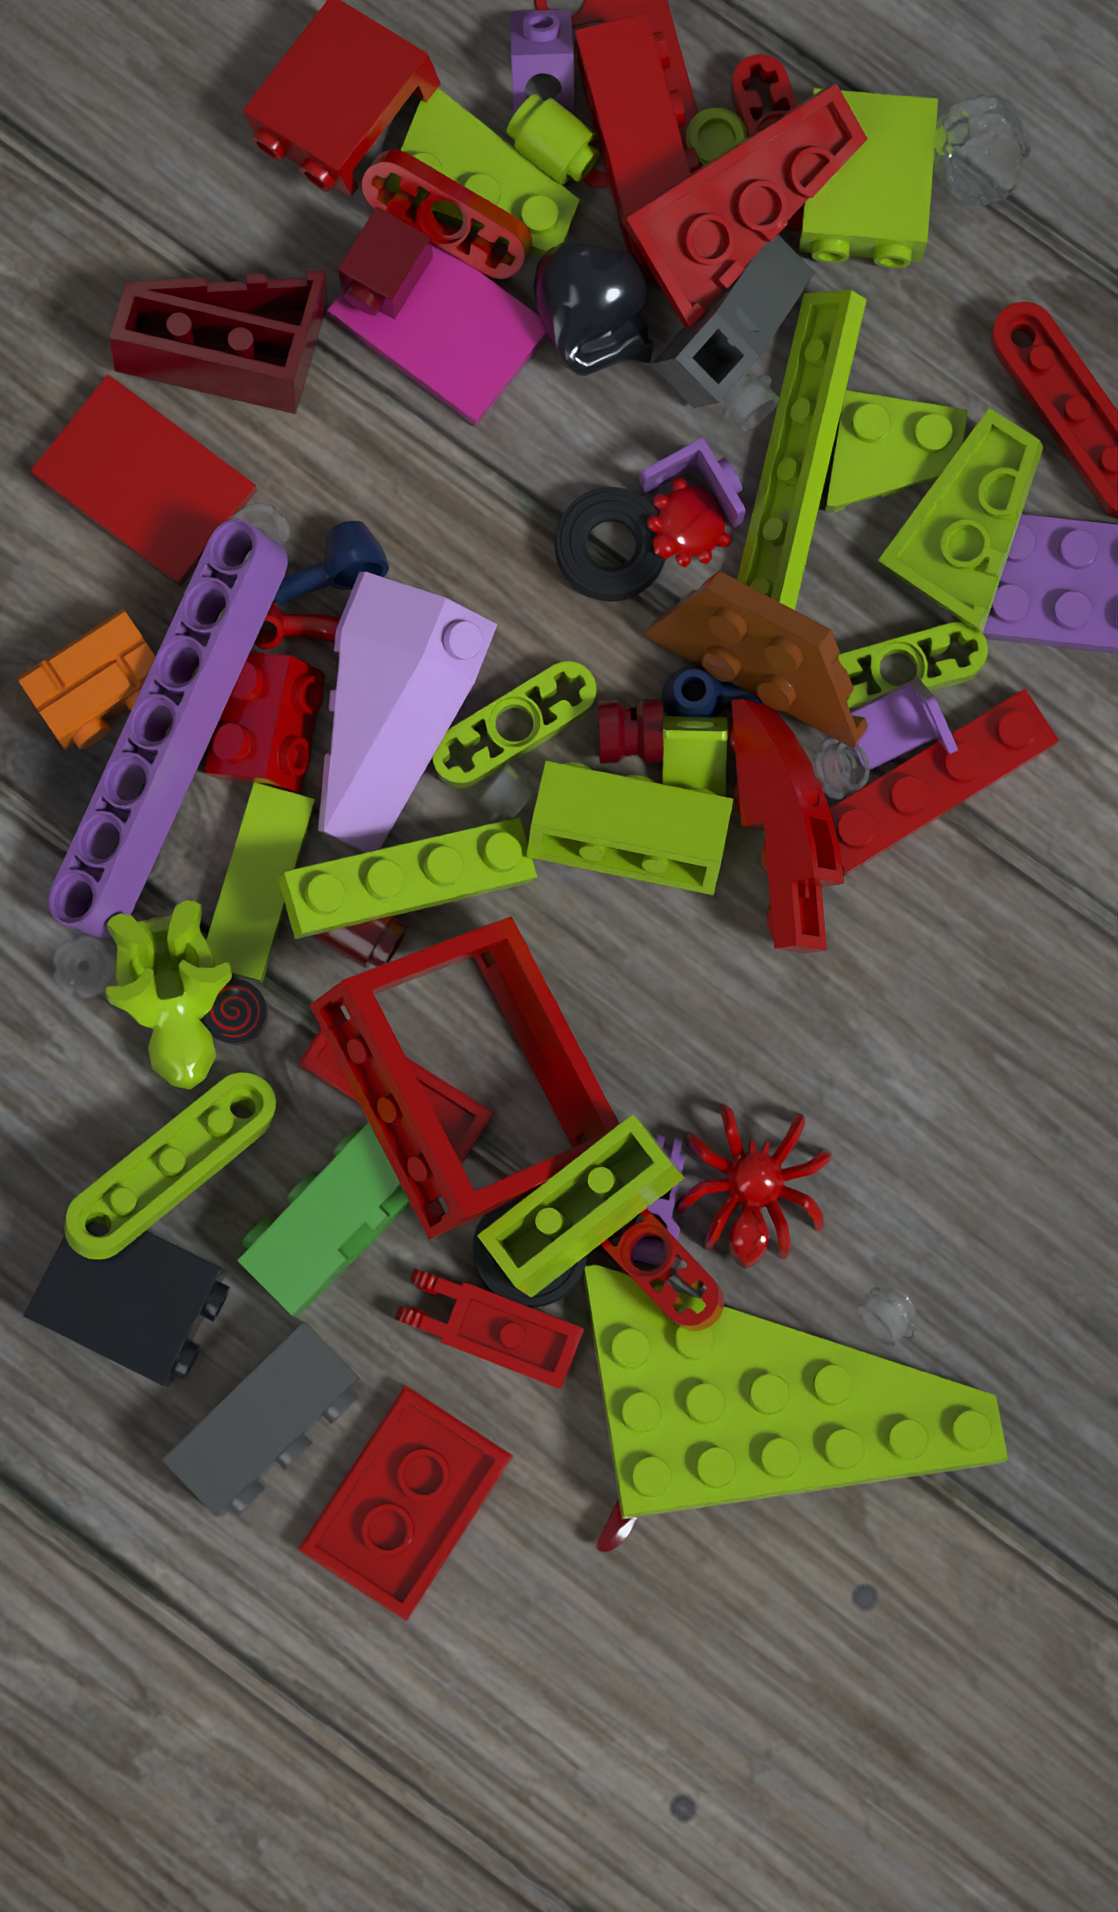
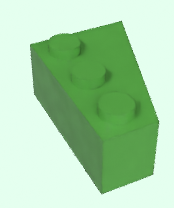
M369 1122L363 1128L360 1125L357 1126L335 1147L332 1153L336 1157L319 1175L312 1171L294 1187L286 1197L291 1204L274 1222L268 1216L265 1217L240 1243L247 1251L237 1261L295 1318L411 1205Z

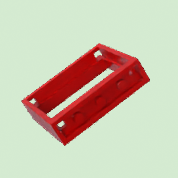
M512 916L343 979L309 1004L429 1240L531 1194L619 1125L615 1113L611 1109L585 1055L582 1053ZM474 957L573 1147L477 1191L474 1190L375 997V994ZM343 1005L351 1017L348 1020L341 1009ZM440 1197H443L450 1211L447 1214L439 1201Z

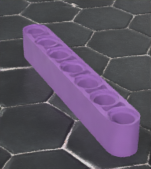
M232 519L225 521L215 529L209 538L52 884L48 903L53 918L60 924L91 937L103 940L112 938L107 928L110 918L120 913L131 915L285 576L288 561L287 553L283 546L245 520ZM249 551H251L250 556H249L248 559L244 562V559H245L246 555L248 554ZM225 608V611H224L223 615H222L221 618L218 620L219 614H220L221 611ZM197 666H199L197 673H196L195 676L191 679L194 670L196 669ZM172 724V728H171L170 732H169L168 735L165 737V734H166L167 729H168L169 726ZM146 781L145 788H144V790L142 791V793L139 795L140 788L142 787V785H143L144 782ZM120 839L117 849L112 854L115 844ZM92 897H93V901H92L91 907H90L89 910L86 912L88 903H89V901H90V900L92 899Z

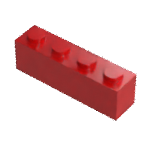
M646 12L576 29L573 53L593 128L599 135L598 146L626 250L637 257L644 271L645 279L648 281L656 278L621 218L699 169L700 165L695 149L693 147L684 149L679 128L686 126L682 98L678 89L668 91L663 70L670 69L667 43L662 31L652 32Z

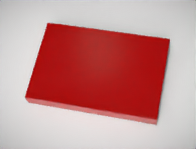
M107 374L30 470L37 480L179 587L183 585L197 567L209 538L215 529L225 521L235 519L257 491L256 485L109 374Z
M404 1385L298 1550L407 1621L513 1455L407 1385Z

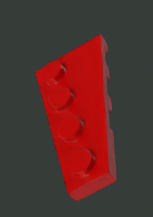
M837 83L822 89L621 218L684 328H691L706 312V307L723 289H727L745 270L744 267L767 242H772L787 226V221L809 198H813L868 139Z

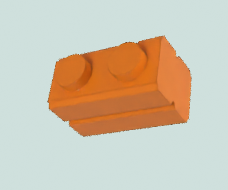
M122 609L19 676L17 680L64 750L75 743L79 749H85L101 740L110 732L111 727L107 722L128 708L130 711L132 710L156 656L126 611Z

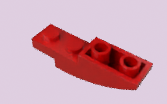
M746 699L732 700L733 720L729 726V740L736 754L738 779L734 789V802L741 816V826L763 830L765 833V841L761 849V859L764 870L768 874L770 905L767 908L766 921L768 930L773 937L774 949L804 954L826 951L822 887L844 884L836 831L821 783L798 739L776 710L771 709L767 705Z

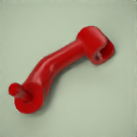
M271 604L264 621H270L275 626L273 629L258 633L254 643L262 650L276 647L283 637H310L335 643L336 628L341 618L329 614H282L280 608L275 604Z

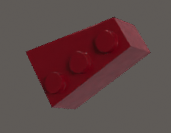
M326 270L306 271V277L267 280L266 274L246 275L247 281L207 283L206 277L126 282L109 336L114 369L116 372L296 414L328 305Z

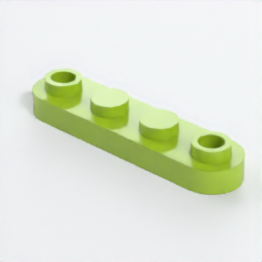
M240 1072L228 1075L81 1192L70 1203L66 1213L64 1231L71 1248L83 1257L101 1260L118 1254L269 1129L276 1109V1097L271 1086L263 1078L255 1074ZM235 1106H245L253 1115L249 1118L241 1119L234 1116L230 1109ZM92 1222H101L108 1227L109 1232L103 1236H94L86 1230V1226Z

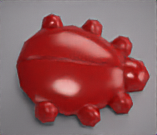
M676 477L671 483L673 491L669 492L667 496L660 493L654 497V505L659 509V515H651L646 520L648 528L653 532H658L651 541L655 554L664 559L675 555L678 565L684 568L691 564V556H697L701 563L708 564L713 558L711 551L717 545L725 548L731 543V537L725 532V515L716 498L705 489L687 485L684 478Z

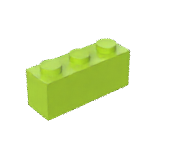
M545 761L531 823L527 857L714 895L733 799L718 796L703 788L683 789L654 783L649 778L639 775L624 777L595 771L580 763L569 762L561 764Z
M632 1114L477 1236L513 1285L532 1298L685 1179V1177L645 1125Z

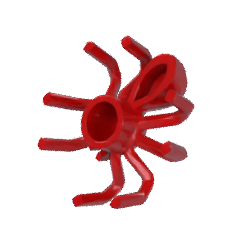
M721 1104L718 1113L722 1117L725 1134L734 1161L730 1162L711 1151L696 1134L692 1132L684 1134L685 1145L689 1146L704 1162L727 1175L726 1178L702 1181L696 1184L677 1201L675 1210L679 1214H683L690 1205L703 1195L729 1191V1196L716 1213L702 1244L706 1250L714 1248L727 1220L737 1205L741 1204L742 1209L730 1231L729 1251L733 1260L739 1266L746 1269L762 1259L770 1238L769 1229L762 1213V1208L766 1207L777 1233L778 1257L780 1259H787L791 1248L788 1223L777 1198L780 1197L804 1207L813 1219L815 1231H820L824 1228V1219L821 1209L811 1196L785 1186L784 1181L816 1173L830 1162L832 1152L824 1149L806 1163L782 1169L781 1164L789 1155L802 1133L805 1125L804 1115L799 1113L794 1115L785 1138L772 1156L769 1155L770 1142L765 1141L761 1151H756L754 1139L749 1140L748 1152L745 1153L733 1109L726 1104Z

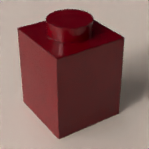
M376 206L338 268L341 289L346 291L344 298L351 305L368 315L376 316L377 312L380 311L395 320L433 258L431 237Z

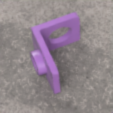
M562 9L511 12L513 113L515 114L519 107L530 97L525 90L528 80L537 74L545 73L556 77L562 86L559 94L553 99L574 114V56L571 11Z
M704 437L640 472L639 488L643 495L697 466L731 525L736 528L743 524L746 510L737 495L738 492L742 491L739 477L725 457L717 461Z
M915 678L850 710L854 716L865 717L868 725L867 732L856 746L859 756L867 769H874L935 738L949 755L958 751L936 698L919 678Z

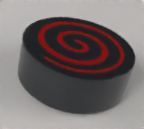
M231 979L218 993L212 1009L203 1019L206 1027L215 1038L226 1044L242 1045L251 1042L261 1034L267 1023L268 1008L263 995L254 985L243 980Z

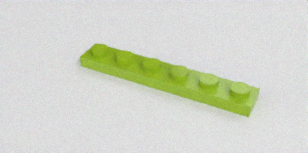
M853 290L804 293L737 577L738 581L795 610L867 301V299Z

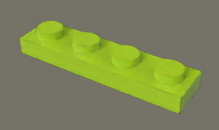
M520 817L285 871L278 877V882L295 939L375 919L395 916L529 884L538 876L532 858L527 857L528 843Z

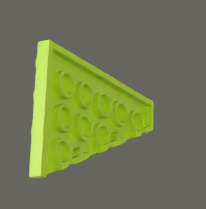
M600 1265L585 1266L583 1272L622 1519L1003 1464L1008 1460L997 1397L994 1394L725 1306L721 1316L712 1326L700 1331H689L674 1323L629 1275ZM656 1285L655 1290L660 1292L663 1286ZM677 1291L684 1300L682 1307L678 1310L680 1314L688 1308L698 1314L706 1307L702 1299Z

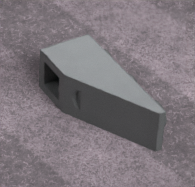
M779 235L772 242H767L744 267L745 270L727 289H723L706 307V312L691 328L683 327L650 364L693 408L720 403L760 357L815 274Z

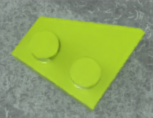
M846 390L839 418L824 512L836 513L845 510V507L850 504L880 496L881 499L905 492L908 487L920 483L927 485L935 483L963 444L968 410Z

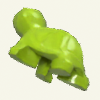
M184 900L175 906L172 915L165 917H154L137 922L132 915L120 913L110 918L107 923L108 932L116 942L118 949L115 962L118 986H107L106 996L110 1004L127 1011L138 1024L153 1029L148 1046L152 1069L172 1086L191 1090L206 1078L217 1056L212 1034L200 1020L212 1009L218 993L231 980L232 971L227 961L218 966L215 964L211 948L200 931L201 904L196 901Z

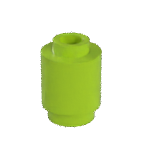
M537 94L531 95L516 111L506 130V134L515 140L514 148L561 185L567 183L571 178L577 182L582 181L593 169L601 154L595 148L599 135L553 98L545 101Z

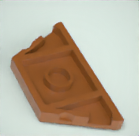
M721 571L708 578L698 590L693 589L683 596L668 613L665 611L661 612L646 630V638L698 666L704 667L715 679L722 682H730L760 698L771 709L785 711L854 749L867 732L868 725L865 717L852 715L846 700L854 688L847 670L839 661L838 655L840 651L832 630Z

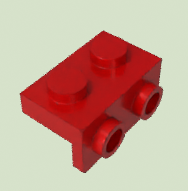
M249 653L211 737L204 773L221 780L266 783L284 791L299 793L302 789L305 771L310 763V746L316 717L323 701L324 672L291 655Z

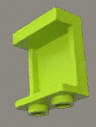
M814 88L813 95H815L822 89ZM841 90L868 139L818 193L804 203L798 251L812 253V258L826 263H841L847 261L849 257L874 259V263L882 267L903 268L909 266L911 262H921L928 243L938 98Z

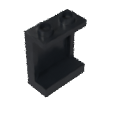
M92 1222L86 1226V1230L94 1236H103L109 1232L108 1227L101 1222ZM148 1231L143 1232L118 1254L101 1260L89 1259L79 1255L71 1248L64 1235L23 1316L162 1386L169 1387L175 1376L185 1380L201 1349V1345L194 1342L193 1339L204 1318L212 1322L215 1321L228 1297L231 1287L222 1283L227 1270Z

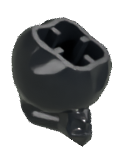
M564 242L556 247H552L542 255L536 267L533 290L538 313L560 361L566 368L577 375L587 376L620 362H651L654 348L653 340L648 337L646 324L635 318L645 304L647 283L644 271L634 254L592 245Z

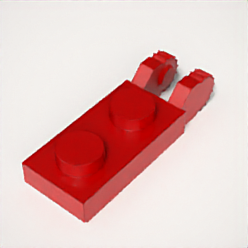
M414 1268L409 1282L415 1284L417 1289L433 1295L441 1294L456 1300L447 1324L429 1317L428 1313L411 1306L407 1308L399 1306L395 1320L442 1338L440 1341L442 1344L561 1390L584 1328L469 1283L463 1282L461 1286Z

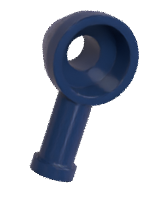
M347 521L332 527L327 533L324 561L285 574L276 593L275 600L279 606L288 604L292 598L328 586L339 590H352L359 572H368L384 577L389 571L386 554L380 543L363 522Z
M696 665L685 666L673 672L664 683L661 694L662 707L666 716L719 717L723 707H732L731 701L737 699H746L764 704L755 695L730 682H720L712 677L704 667ZM695 682L704 688L705 695L698 701H689L684 698L681 690L686 684Z

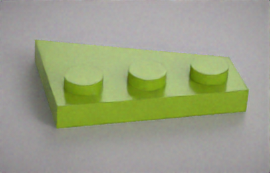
M439 88L436 89L427 103L423 100L420 101L401 151L407 152L520 219L528 227L532 236L531 254L542 257L552 247L567 241L580 208L579 198ZM392 172L386 188L396 193L400 188L399 182L401 177ZM421 188L412 205L418 208L428 191ZM448 201L433 203L432 212L436 219L457 227L463 224L461 211L456 205ZM476 221L471 232L477 234L483 223ZM501 236L496 240L506 245L510 244L506 238Z
M989 407L878 560L880 565L983 634L1043 450L1041 441Z

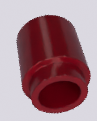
M397 915L315 934L313 939L364 968H367L370 964L378 967L392 960L407 932L408 926L396 920Z

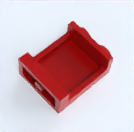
M327 0L242 111L255 133L251 140L264 154L277 162H281L284 157L300 166L299 171L322 191L329 192L334 187L348 197H352L359 188L353 177L355 167L407 99L413 94L427 103L441 82L428 53L341 0Z

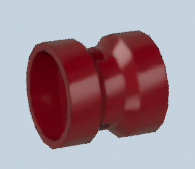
M642 699L636 707L623 706L618 700H598L600 764L619 763L624 757H631V755H637L644 763L663 762L664 740L661 699Z

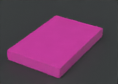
M431 243L433 258L395 320L380 311L377 312L376 316L360 311L344 298L346 291L343 290L327 310L329 318L475 427L548 336L539 315L480 271Z

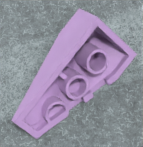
M359 572L336 628L334 652L340 653L336 690L330 691L329 711L334 712L331 751L325 754L318 831L364 853L381 848L475 683L498 624L446 597L368 572Z

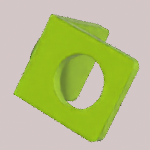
M664 716V785L683 789L703 788L718 796L726 797L727 717Z

